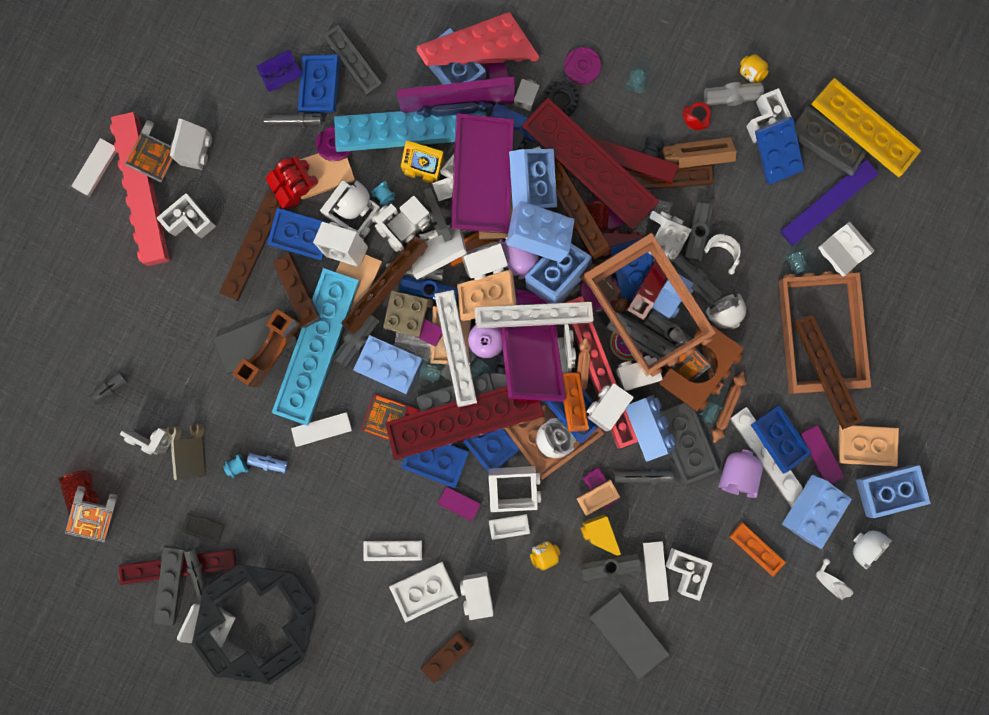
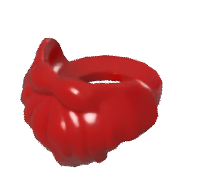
M697 102L690 107H684L682 114L684 122L692 130H704L711 125L709 121L711 110L707 104ZM697 106H702L707 111V116L701 122L697 117L691 115L693 109Z

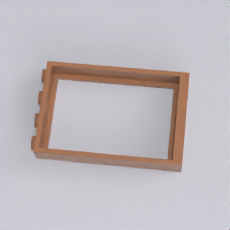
M652 233L584 274L587 284L646 377L648 375L656 376L662 372L661 367L666 364L669 367L679 361V356L692 354L696 351L695 347L702 344L705 346L713 341L712 336L716 332ZM649 251L702 332V334L651 365H648L597 284Z
M851 270L844 277L841 274H834L833 271L823 272L820 276H815V273L803 274V277H796V274L784 275V278L779 280L778 284L789 394L824 392L820 380L797 382L788 288L847 284L856 378H843L848 390L871 388L860 273H853V270Z

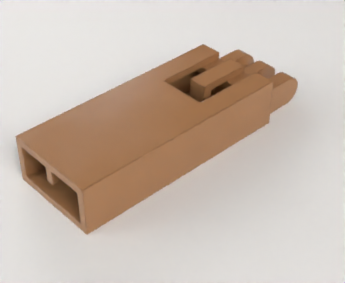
M731 137L675 144V146L663 147L662 149L665 160L678 163L679 168L736 161V149Z

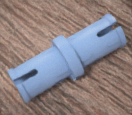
M249 453L247 465L261 467L265 471L269 469L285 474L288 461L273 459L269 455L265 457Z

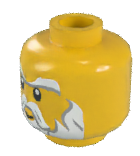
M757 54L744 57L740 63L741 75L751 83L761 82L769 72L768 63Z
M545 541L532 549L530 558L536 568L546 570L559 562L560 550L556 544L552 545L550 542Z

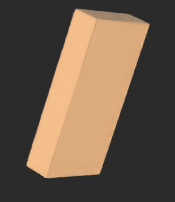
M609 480L576 499L587 516L620 498L612 481Z

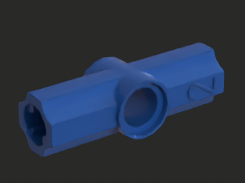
M403 276L400 292L436 300V293L454 290L456 303L458 300V288L438 284L433 281ZM428 286L435 288V292L431 295L425 293V289Z

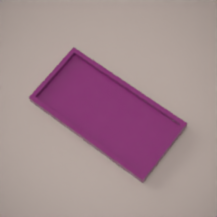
M514 76L397 90V97L401 112L404 113L421 110L424 106L432 108L435 105L464 102L479 103L480 101H486L492 104V106H495L496 103L499 105L514 104Z
M457 113L450 229L508 234L511 194L509 151L513 150L514 119Z
M515 289L517 305L549 304L531 291ZM556 325L500 327L508 398L563 402L566 396Z

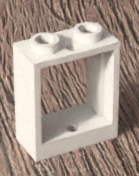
M342 180L320 211L332 222L340 225L341 228L347 229L348 225L332 215L334 207L337 206L339 201L352 187ZM369 200L367 206L373 211L358 230V235L363 238L369 233L370 225L373 222L376 223L374 218L379 215L378 212L381 209L380 206Z
M535 466L489 469L491 512L537 510V503H541L540 491H537L536 485L540 484V473H536ZM531 476L532 498L498 500L497 478Z

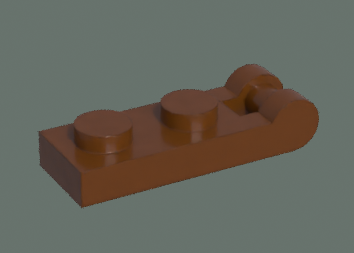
M460 630L421 667V670L433 683L474 645L470 640L467 641L463 637L464 634ZM456 642L462 646L459 650L454 646Z

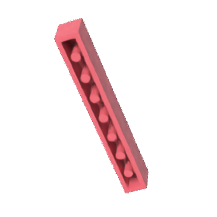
M134 112L111 117L112 124H110L112 134L115 135L116 142H114L116 152L119 153L120 158L118 166L124 176L122 184L124 189L127 190L126 203L131 209L129 217L131 224L135 228L133 236L139 247V251H137L138 259L146 266L169 262L170 258L163 226L157 219L160 212L153 179L125 165L142 132L140 119Z
M581 296L565 303L584 302V299ZM593 322L570 324L578 348L585 337L588 338L591 344L588 374L597 397L600 399L598 394L603 387H606V385L610 386L613 383L616 384L597 332ZM625 409L611 429L617 449L638 442Z

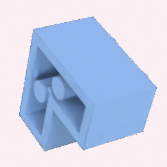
M678 274L692 294L693 290L691 287L694 283ZM668 279L650 309L651 311H657L667 320L671 317L675 318L680 310L678 305L682 301Z

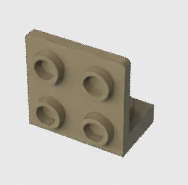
M391 291L383 328L420 337L427 307L432 308L434 300L399 291Z

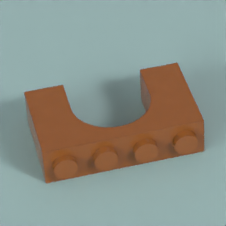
M279 309L275 310L266 323V326L270 328V332L262 347L252 358H243L232 373L234 377L247 386L259 388L301 326L298 321Z
M713 326L712 328L716 332L712 336L713 341L704 346L715 357L716 369L713 376L704 383H693L670 368L662 378L663 380L659 382L661 387L695 412L705 408L709 402L706 399L710 393L714 395L720 388L719 381L729 376L732 371L730 369L731 365L734 362L737 364L744 355L741 353L744 349ZM700 329L696 332L693 338L702 334Z

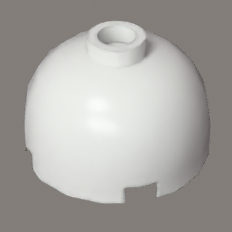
M358 180L354 183L357 187L352 185L333 209L343 218L354 219L359 215L363 217L369 210L367 205L370 195L368 190Z
M733 294L722 297L713 303L716 305L712 309L710 307L707 308L706 313L716 327L732 330L740 326V322L746 315V305L740 294H737L738 297H734Z
M551 418L539 428L536 435L538 448L545 456L550 458H562L574 450L573 446L576 442V438L568 432V429L559 421V418Z
M875 530L868 531L865 534L859 533L853 540L856 543L853 548V555L857 562L867 570L871 563L876 561L887 549L892 540Z

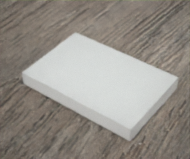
M450 229L449 233L452 240L447 242L444 241L442 235L426 242L429 246L424 254L412 265L413 275L416 279L467 254L462 230Z
M443 561L389 586L405 623L459 597Z

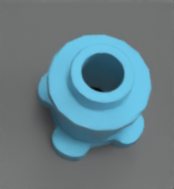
M386 181L371 191L372 196L377 197L381 206H389L395 200V193L389 190Z
M237 454L233 460H226V465L223 466L226 475H231L232 478H235L241 472H249L241 454Z

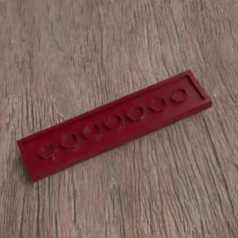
M549 98L522 125L545 149H554V157L632 231L659 203L649 191Z
M505 386L476 395L477 404L458 407L457 401L385 422L394 460L403 459L545 417L540 400L508 398V389Z

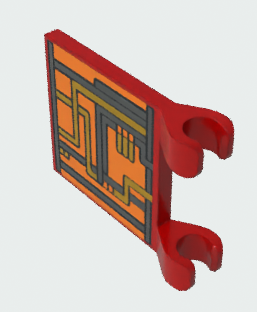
M374 394L361 430L389 440L385 422L405 417L407 414L418 413L420 410Z

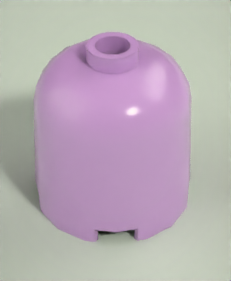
M506 237V241L499 239L508 266L504 267L505 271L511 270L513 276H518L519 280L525 279V276L540 261L539 255L506 245L508 237Z
M475 325L468 336V343L472 352L482 358H492L503 351L501 328L476 329Z
M743 449L742 452H735L727 457L718 486L722 488L721 490L735 495L743 492L747 493L748 498H757L763 465L759 458L753 456L754 452Z

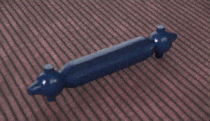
M480 101L479 103L435 105L432 108L424 106L421 110L417 111V114L425 118L431 115L438 117L457 115V113L470 114L478 110L486 112L493 106L486 101Z

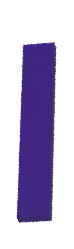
M866 159L858 166L852 176L848 174L781 230L780 233L791 246L795 245L879 173Z

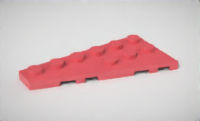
M510 12L418 45L417 52L426 66L448 65L452 62H460V64L476 62V64L504 63L505 60L522 62V60L530 59L531 61H537L539 55Z

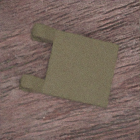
M191 425L190 433L193 438L179 440L182 433L180 426L168 427L167 435L171 441L174 480L205 476L202 444L204 425Z

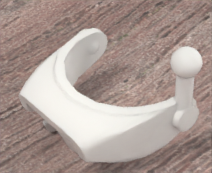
M724 233L723 235L717 234L709 240L704 251L707 253L712 247H722L728 250L734 258L733 266L728 270V273L732 275L735 273V268L740 261L738 260L741 253L740 244L731 236L724 235Z
M824 559L820 571L816 573L818 580L837 598L843 600L845 597H851L853 590L841 580L824 572L826 566L830 564L829 559Z

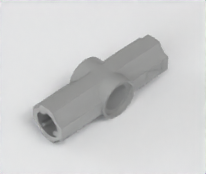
M733 82L723 87L705 88L704 101L708 106L719 104L735 106L746 101L758 100L761 95H764V87L761 82L749 84Z

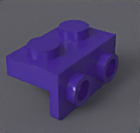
M290 50L256 66L269 92L280 88L289 81L296 80L302 75Z

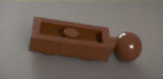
M592 264V265L579 277L588 287H589V285L587 284L586 280L584 279V274L587 273L588 271L592 270L593 268L597 267L595 264ZM608 277L597 283L609 303L613 302V308L617 312L627 310L628 301L624 297L617 296L621 290Z

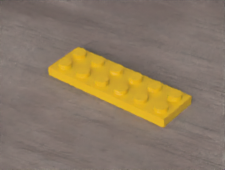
M835 78L812 103L816 109L897 177H900L921 152L917 146Z

